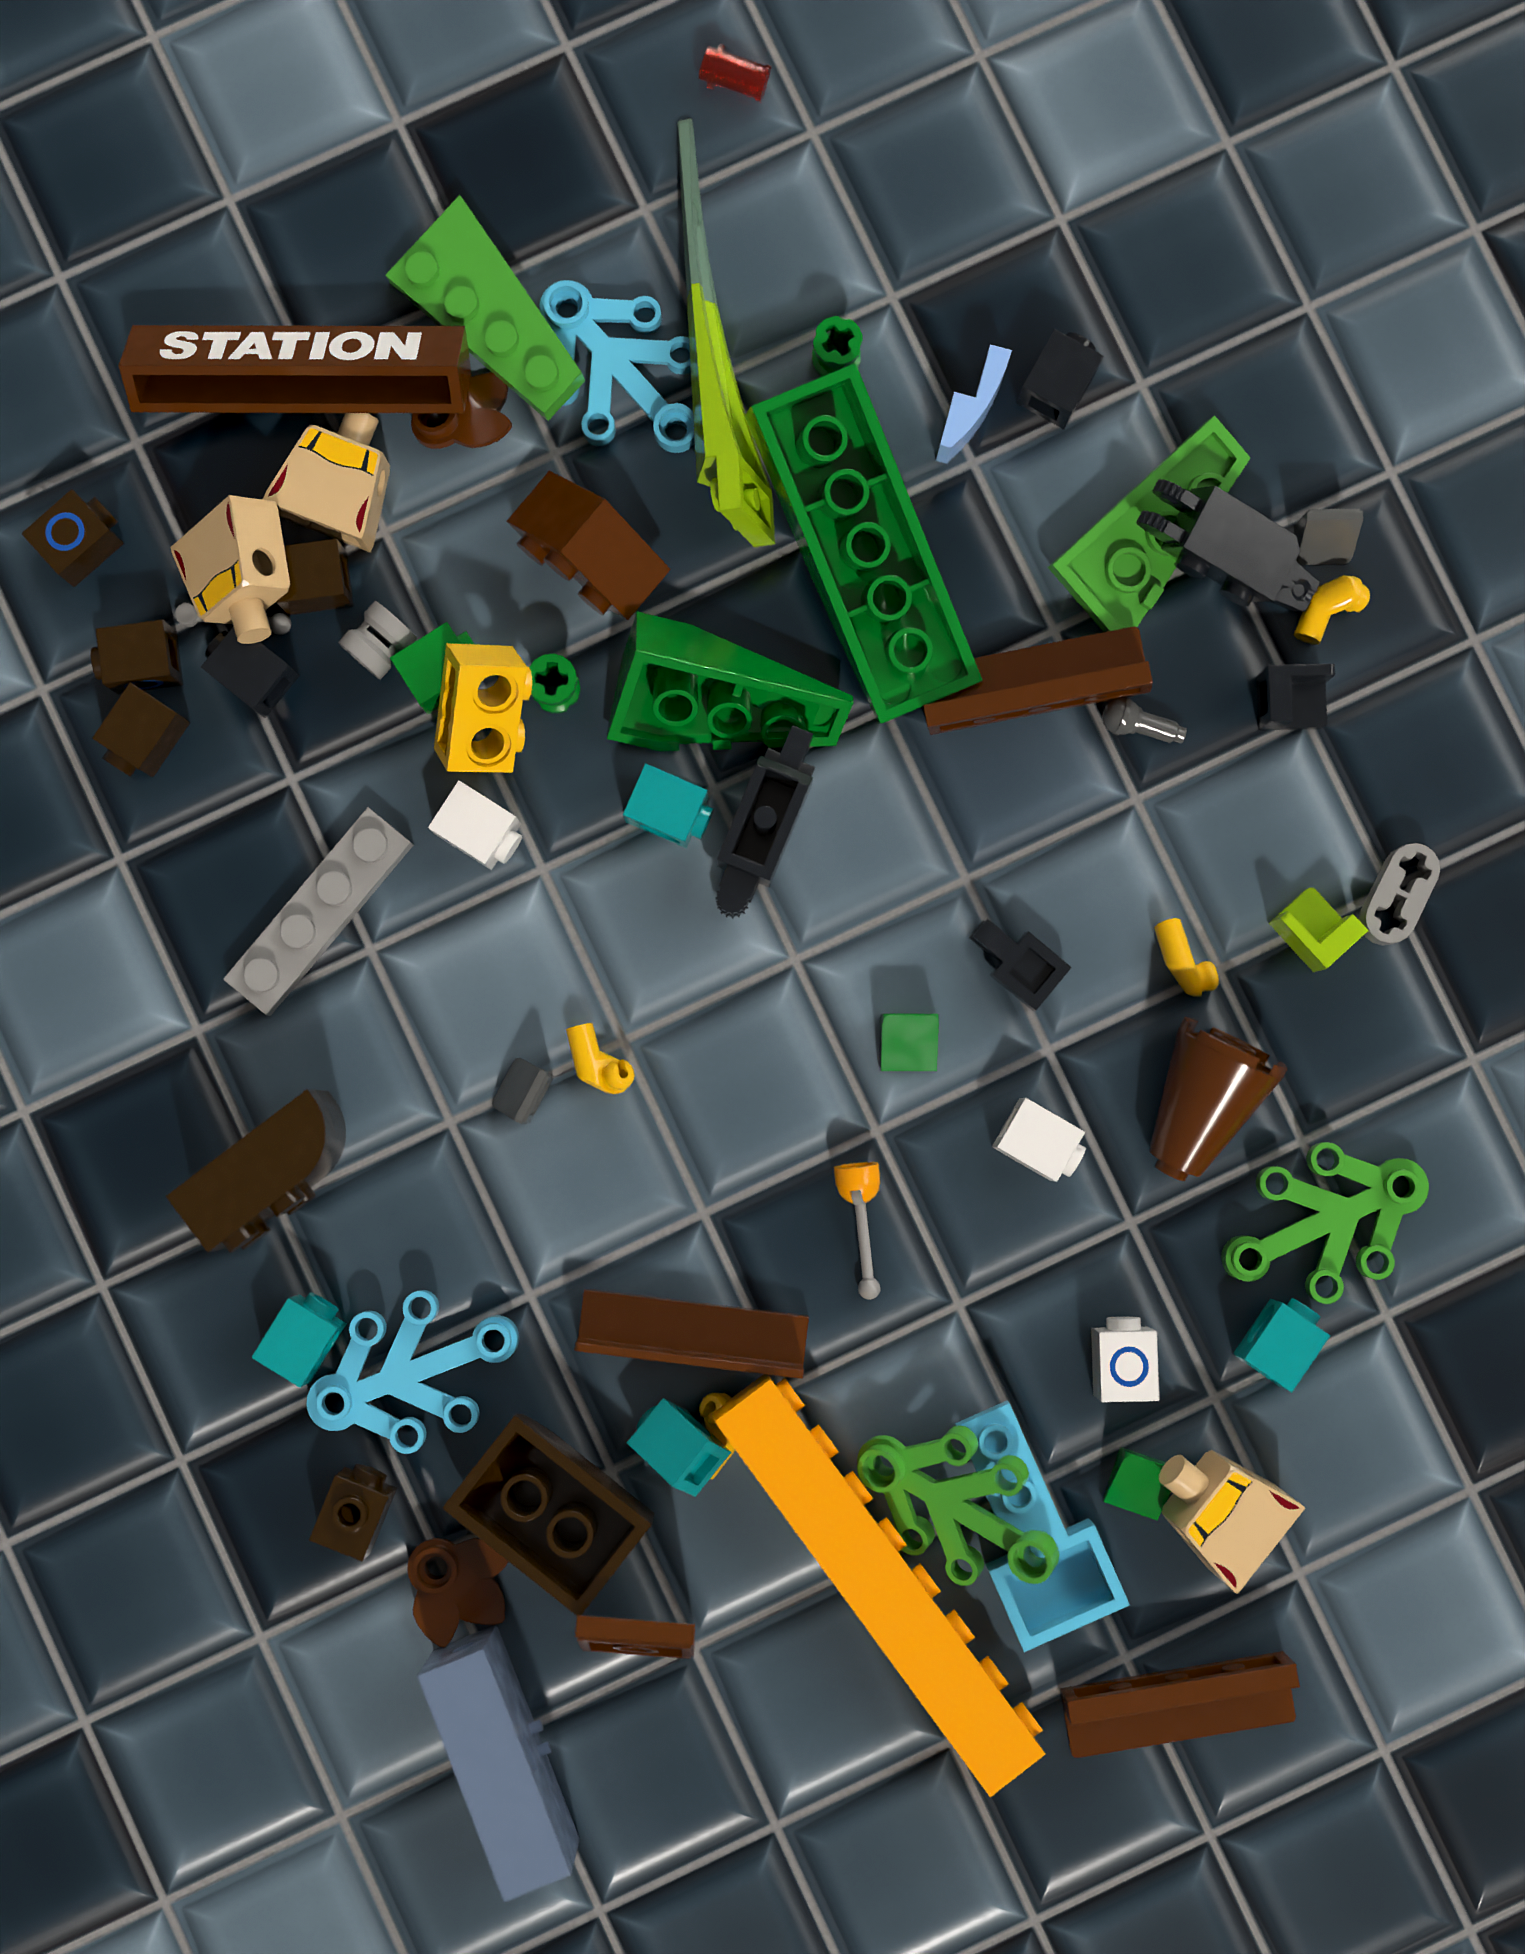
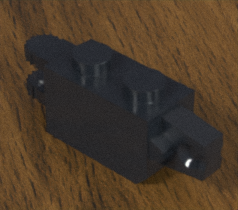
M1159 479L1152 490L1153 493L1160 500L1180 512L1174 523H1172L1160 514L1143 510L1136 523L1144 531L1149 532V534L1164 542L1161 549L1177 558L1174 565L1179 570L1198 579H1205L1206 576L1222 585L1219 590L1222 596L1239 605L1250 606L1251 602H1271L1294 612H1305L1320 582L1295 561L1300 553L1296 535L1217 486L1193 488L1189 492L1169 480Z
M792 725L781 753L768 748L765 757L760 756L717 857L718 867L725 869V872L719 884L720 890L717 891L715 899L717 900V909H720L721 915L725 914L726 918H740V915L745 914L744 911L748 909V903H751L758 884L769 888L812 786V775L815 767L803 761L812 742L813 733Z

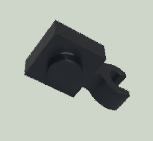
M987 919L986 921L983 920L969 937L979 948L1000 962L990 976L1032 1011H1036L1072 968L1029 931L1025 932L1016 943Z

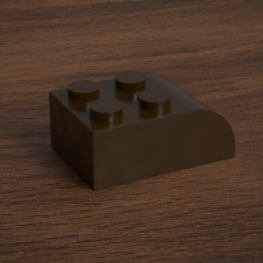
M306 1089L166 1196L207 1252L227 1248L232 1253L239 1248L242 1250L249 1248L271 1231L266 1224L273 1216L278 1218L285 1213L289 1216L301 1209L316 1196L312 1187L334 1169L344 1150L346 1126L339 1105L329 1091Z
M520 1413L515 1414L442 1507V1509L576 1616L584 1613L651 1527L655 1515L653 1511L564 1440L540 1423Z

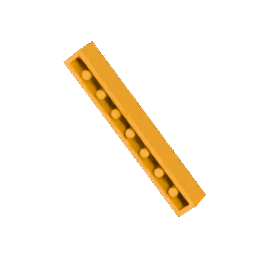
M763 1374L712 1413L715 1423L990 1797L1045 1755V1752L1034 1738L1043 1731L1022 1701L1013 1708L1004 1697L1001 1690L1009 1685V1683L991 1658L987 1655L979 1662L966 1644L975 1638L955 1609L946 1616L933 1600V1597L939 1594L941 1590L922 1564L919 1563L913 1569L908 1566L899 1553L907 1544L889 1519L885 1517L877 1523L864 1506L873 1497L853 1470L843 1477L834 1465L831 1458L838 1454L839 1451L821 1426L818 1424L809 1430L796 1412L805 1405L788 1381L784 1378L775 1384L768 1374Z

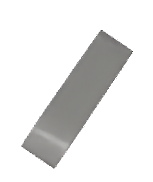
M1406 844L1392 851L1385 859L1359 915V921L1368 929L1364 936L1372 943L1379 945L1398 943L1407 938L1414 930L1439 877L1440 864L1434 851L1422 844ZM1415 856L1419 859L1417 869L1424 873L1423 878L1411 880L1405 890H1402L1400 886L1406 871L1399 867L1400 861H1408ZM1395 898L1399 902L1393 913V918L1400 922L1399 928H1391L1383 933L1379 930L1382 921L1374 916L1375 912L1388 909Z

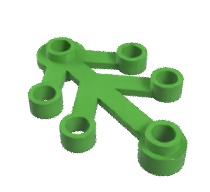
M1320 1142L1313 1145L1307 1153L1306 1162L1314 1174L1319 1176H1334L1338 1174L1369 1187L1348 1198L1294 1179L1285 1168L1269 1166L1262 1169L1256 1178V1188L1262 1197L1275 1201L1285 1199L1318 1212L1260 1240L1247 1235L1233 1237L1225 1244L1221 1254V1261L1225 1271L1238 1280L1246 1282L1256 1281L1267 1273L1271 1260L1328 1234L1316 1270L1312 1271L1306 1278L1305 1289L1308 1296L1316 1302L1322 1304L1334 1303L1343 1294L1344 1285L1340 1273L1358 1220L1378 1210L1369 1244L1361 1248L1356 1256V1267L1367 1278L1381 1280L1388 1277L1395 1266L1391 1248L1402 1216L1419 1209L1428 1195V1178L1424 1170L1417 1163L1409 1159L1393 1158L1386 1160L1380 1166H1375L1345 1155L1342 1149L1334 1143ZM1324 1148L1330 1150L1334 1155V1164L1327 1170L1321 1169L1317 1164V1155ZM1274 1172L1280 1174L1284 1181L1283 1189L1277 1194L1270 1193L1266 1188V1179ZM1399 1176H1404L1410 1186L1408 1193L1403 1197H1398L1392 1188L1394 1180ZM1252 1248L1257 1253L1258 1261L1252 1269L1245 1270L1240 1264L1239 1257L1242 1251ZM1378 1251L1383 1256V1267L1378 1272L1372 1273L1368 1269L1366 1261L1372 1252ZM1322 1276L1330 1277L1333 1283V1290L1325 1297L1319 1296L1315 1289L1317 1280Z
M965 1426L950 1428L941 1439L910 1446H904L899 1440L891 1436H874L860 1448L857 1456L858 1475L866 1487L875 1492L884 1493L897 1531L907 1544L901 1550L912 1556L921 1555L930 1546L935 1537L932 1524L926 1518L916 1515L909 1495L910 1492L926 1503L947 1559L945 1564L946 1573L954 1583L961 1586L971 1585L984 1569L983 1556L976 1548L967 1545L959 1522L1008 1551L1009 1567L1012 1573L1023 1582L1029 1584L1042 1583L1049 1578L1059 1562V1549L1049 1534L1037 1530H1030L1024 1533L969 1500L995 1493L1004 1496L1018 1494L1029 1478L1028 1467L1020 1458L1006 1455L1000 1458L991 1469L935 1480L919 1470L920 1468L945 1461L953 1466L965 1465L978 1449L976 1435ZM951 1439L961 1441L966 1448V1452L962 1453L954 1449ZM880 1456L889 1460L893 1468L885 1466ZM1001 1469L1013 1472L1017 1482L1006 1480L1002 1475ZM908 1529L917 1531L921 1535L923 1542L915 1541L909 1535ZM1030 1546L1040 1550L1045 1558L1035 1556L1031 1552ZM957 1559L968 1562L972 1572L963 1570L959 1566Z

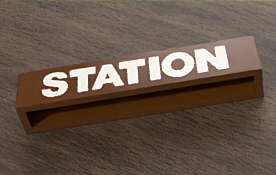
M132 325L118 365L131 412L464 413L472 373L465 326Z

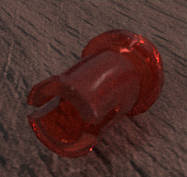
M720 44L718 49L708 46L700 67L699 79L708 82L707 88L711 90L714 89L715 85L755 98L756 101L761 102L769 81L772 66L763 65L726 52V45Z

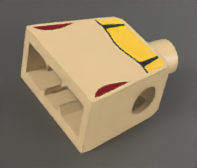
M345 413L337 433L316 425H309L265 492L263 500L276 501L279 517L371 553L390 474V464L384 453L369 446L379 423L378 419L369 413Z
M229 495L170 548L198 617L204 622L233 624L238 642L252 644L263 641L271 635L265 610L288 592L290 579L276 501Z
M1213 1450L1206 1452L1195 1466L1182 1455L1173 1456L1164 1464L1159 1474L1160 1483L1173 1493L1164 1504L1162 1515L1203 1564L1237 1594L1305 1509L1302 1504L1274 1483Z

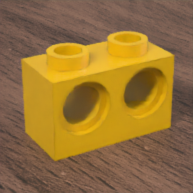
M446 643L434 750L447 772L513 773L515 754L523 750L525 742L524 723L520 719L523 700H529L532 691L531 670L525 665L513 646ZM491 675H499L498 680L493 686L487 689H478L480 683L485 678ZM492 728L486 738L480 741H472L474 735L480 730Z

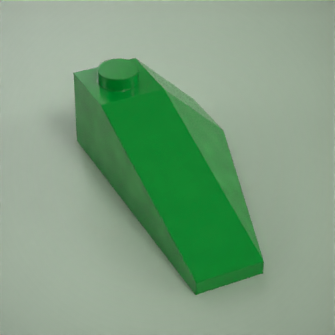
M637 611L622 655L607 729V739L657 751H680V744L713 743V750L731 749V742L761 741L769 748H783L793 725L813 733L810 747L836 746L854 700L853 696L696 626Z

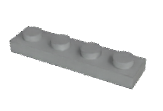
M367 807L223 980L265 1015L271 1016L414 845Z

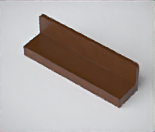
M1133 626L974 658L983 681L924 705L929 733L934 735L1151 692L1153 681L1149 661H1145L1140 630L1138 627Z
M585 1288L578 1339L575 1341L574 1351L803 1378L809 1315Z
M1284 1651L1064 1687L1060 1688L1070 1752L1073 1757L1081 1758L1294 1722L1296 1713L1291 1689L1300 1687L1296 1663Z

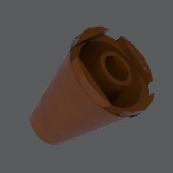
M1188 1017L1183 1018L1178 1028L1149 1152L1158 1158L1154 1165L1155 1168L1180 1181H1186L1189 1174L1200 1177L1279 1084L1288 1069L1282 1062L1274 1064L1272 1069L1265 1065L1270 1056L1269 1054L1213 1026L1209 1033L1201 1029L1199 1032L1194 1031L1199 1021Z

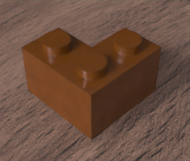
M550 470L506 521L521 536V539L516 544L527 556L541 566L546 562L557 574L567 581L574 577L582 586L581 590L577 593L579 597L601 615H604L609 609L624 619L629 620L671 570L605 498Z

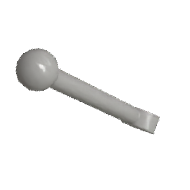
M183 603L176 608L175 617L183 626L192 627L197 622H204L198 617L192 604ZM276 613L272 617H267L270 629L275 634H286L290 630L291 620L286 614Z

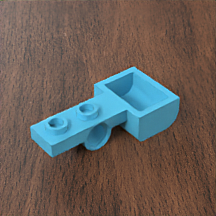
M1008 1401L1002 1402L955 1423L956 1426L969 1428L977 1437L978 1449L971 1458L976 1472L993 1468L998 1460L1006 1455L1016 1456L1025 1462L1029 1470V1478L1018 1494L1004 1496L995 1493L986 1495L994 1515L1024 1533L1030 1530H1037L1049 1534L1059 1549V1562L1049 1578L1039 1584H1029L1018 1579L1009 1567L1008 1554L985 1564L1023 1651H1029L1129 1606L1130 1604L1094 1523L1087 1518L1064 1528ZM1001 1469L1002 1475L1006 1480L1017 1482L1013 1472ZM1030 1546V1550L1035 1556L1045 1558L1040 1550Z

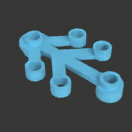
M571 280L558 281L549 286L540 299L539 310L573 360L576 337L592 353L588 412L583 416L581 423L585 439L592 445L603 446L611 442L615 436V422L610 413L612 381L614 378L654 422V435L660 447L671 453H681L690 449L695 444L693 411L684 404H668L632 364L667 365L669 370L675 374H688L691 372L690 359L685 363H677L671 358V355L678 348H685L690 351L689 338L678 336L670 341L608 337L595 323H630L637 333L651 334L660 327L662 322L659 303L650 296H640L634 300L592 298L585 286ZM565 303L574 304L578 308L576 314L570 318L561 317L558 314V309ZM642 308H649L655 312V317L651 321L643 323L635 318V314ZM580 388L577 389V391L565 402L563 406L569 405L577 399ZM596 419L605 420L609 424L607 431L601 435H595L588 429L590 423ZM673 424H680L686 428L687 432L683 438L673 440L666 435L668 427Z
M418 1290L408 1295L404 1300V1320L381 1371L358 1381L371 1346L378 1343L386 1333V1322L381 1314L371 1310L359 1313L350 1323L349 1333L351 1340L336 1373L328 1374L318 1379L308 1392L307 1410L309 1416L316 1425L329 1431H341L352 1424L359 1425L390 1439V1443L396 1451L403 1454L413 1453L426 1440L427 1432L424 1424L414 1417H405L400 1420L367 1403L389 1394L443 1418L445 1425L453 1432H467L479 1419L480 1411L477 1403L467 1396L455 1398L420 1381L478 1358H482L490 1363H498L508 1359L518 1347L519 1331L509 1318L500 1315L490 1316L476 1326L473 1336L412 1359L426 1325L434 1320L439 1312L437 1297L430 1291ZM416 1297H423L429 1301L431 1312L428 1317L418 1318L413 1314L411 1305ZM363 1318H370L377 1324L378 1331L372 1339H366L359 1333L358 1326ZM489 1330H498L503 1334L505 1342L502 1349L494 1351L485 1345L484 1336ZM335 1392L343 1397L344 1408L341 1412L333 1413L327 1409L325 1399L328 1393ZM463 1404L470 1409L472 1417L469 1423L462 1425L453 1420L451 1411L455 1405ZM410 1425L416 1429L418 1440L414 1445H405L400 1441L398 1432L401 1426Z

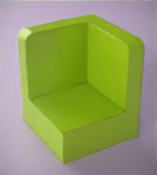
M1313 887L1305 889L1269 922V925L1313 972L1327 969L1368 932V929L1354 914L1341 918Z

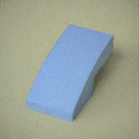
M990 344L976 397L954 392L936 461L947 464L961 451L978 430L998 393L1012 350Z

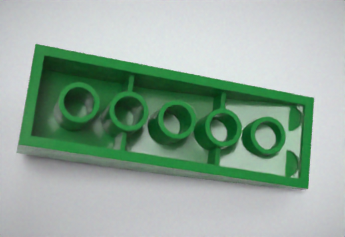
M856 363L751 406L744 415L808 571L878 723L882 724L983 681Z

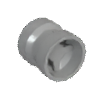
M374 601L364 612V622L357 629L348 630L338 643L362 666L381 680L391 668L390 657L414 643L417 637L379 602ZM370 628L374 630L383 640H385L390 645V647L387 648L368 630Z

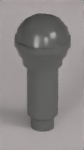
M1127 697L1109 701L1103 711L1102 719L1104 726L1112 734L1118 736L1129 733L1134 734L1136 732L1168 743L1173 741L1182 743L1186 737L1187 728L1179 726L1176 721L1142 711L1141 707H1138L1135 702Z

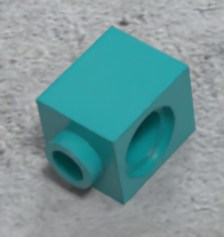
M645 763L624 810L623 817L626 823L687 849L692 836L702 839L711 820L714 808L706 805L709 799L708 790Z
M309 1292L306 1298L298 1294L287 1299L251 1358L301 1388L312 1381L347 1323L335 1317L339 1309L323 1297Z
M1291 1298L1286 1305L1283 1302L1270 1299L1233 1355L1277 1386L1292 1393L1330 1335L1316 1326L1321 1316L1303 1303Z
M664 1398L657 1406L650 1408L642 1415L637 1424V1431L627 1442L672 1487L694 1497L697 1496L731 1454V1451L687 1410Z

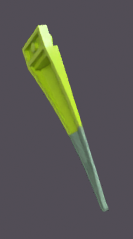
M690 118L677 121L697 483L710 487L712 502L716 511L721 512L732 524L734 530H738L753 547L775 544L772 490L751 430L744 416L745 410L730 361L717 305L703 223L693 123Z

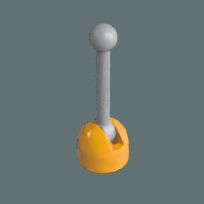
M858 1162L838 1165L834 1167L835 1185L838 1193L844 1200L855 1205L862 1280L859 1282L858 1292L864 1299L871 1300L879 1295L880 1284L873 1275L866 1203L871 1201L879 1191V1163Z

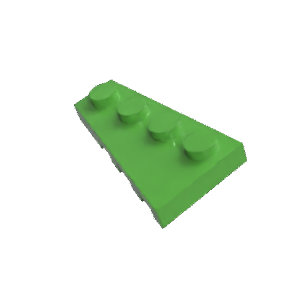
M461 195L453 201L386 274L390 284L438 326H465L469 353L547 421L553 417L585 382L581 370Z
M1211 417L1047 568L1103 632L1133 626L1138 627L1148 610L1152 609L1164 591L1163 587L1176 569L1174 563L1177 558L1161 549L1164 542L1152 536L1149 532L1144 531L1136 523L1143 510L1160 514L1172 523H1174L1180 512L1160 500L1153 493L1152 490L1159 479L1169 480L1189 492L1193 488L1217 486L1228 493L1251 457L1217 417Z

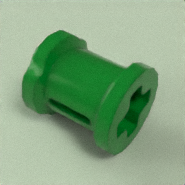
M832 316L824 319L817 326L816 336L813 340L812 364L820 377L854 363L859 368L861 361L860 347L863 342V335L860 327L853 320ZM833 343L837 349L847 346L846 355L841 356L837 350L827 353L828 344Z
M554 653L542 655L532 662L529 668L532 674L531 694L533 699L546 712L554 714L566 712L570 706L578 701L581 692L580 681L572 663L565 657ZM552 673H560L563 683L567 684L558 686L556 695H548L545 686L541 684L550 682Z

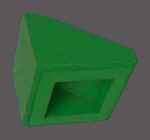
M881 1014L880 1071H937L939 1014Z
M1120 1447L1102 1501L1158 1520L1162 1508L1171 1493L1159 1481L1160 1471L1166 1462Z

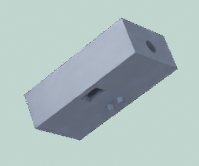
M497 1624L449 1643L445 1648L439 1647L434 1649L417 1677L503 1901H509L570 1876L580 1838L547 1755L552 1752L549 1741L542 1743L539 1732L544 1730L540 1719L534 1721Z

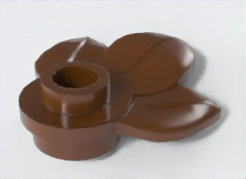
M493 373L472 376L464 413H412L411 428L419 443L432 449L445 448L454 443L468 448H479L499 441L512 428L509 418L500 412L507 399L508 386ZM445 421L443 424L434 427L437 423Z
M432 1538L420 1543L409 1558L407 1571L410 1582L417 1590L413 1605V1616L424 1635L434 1644L445 1648L452 1640L460 1619L481 1625L503 1623L506 1614L505 1598L499 1584L493 1577L498 1575L509 1561L480 1538H471L456 1545L443 1538ZM432 1557L442 1558L447 1564V1573L441 1576L431 1574L427 1567L428 1560Z

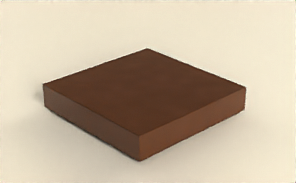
M577 1615L575 1638L583 1651L691 1659V1657H694L695 1624Z

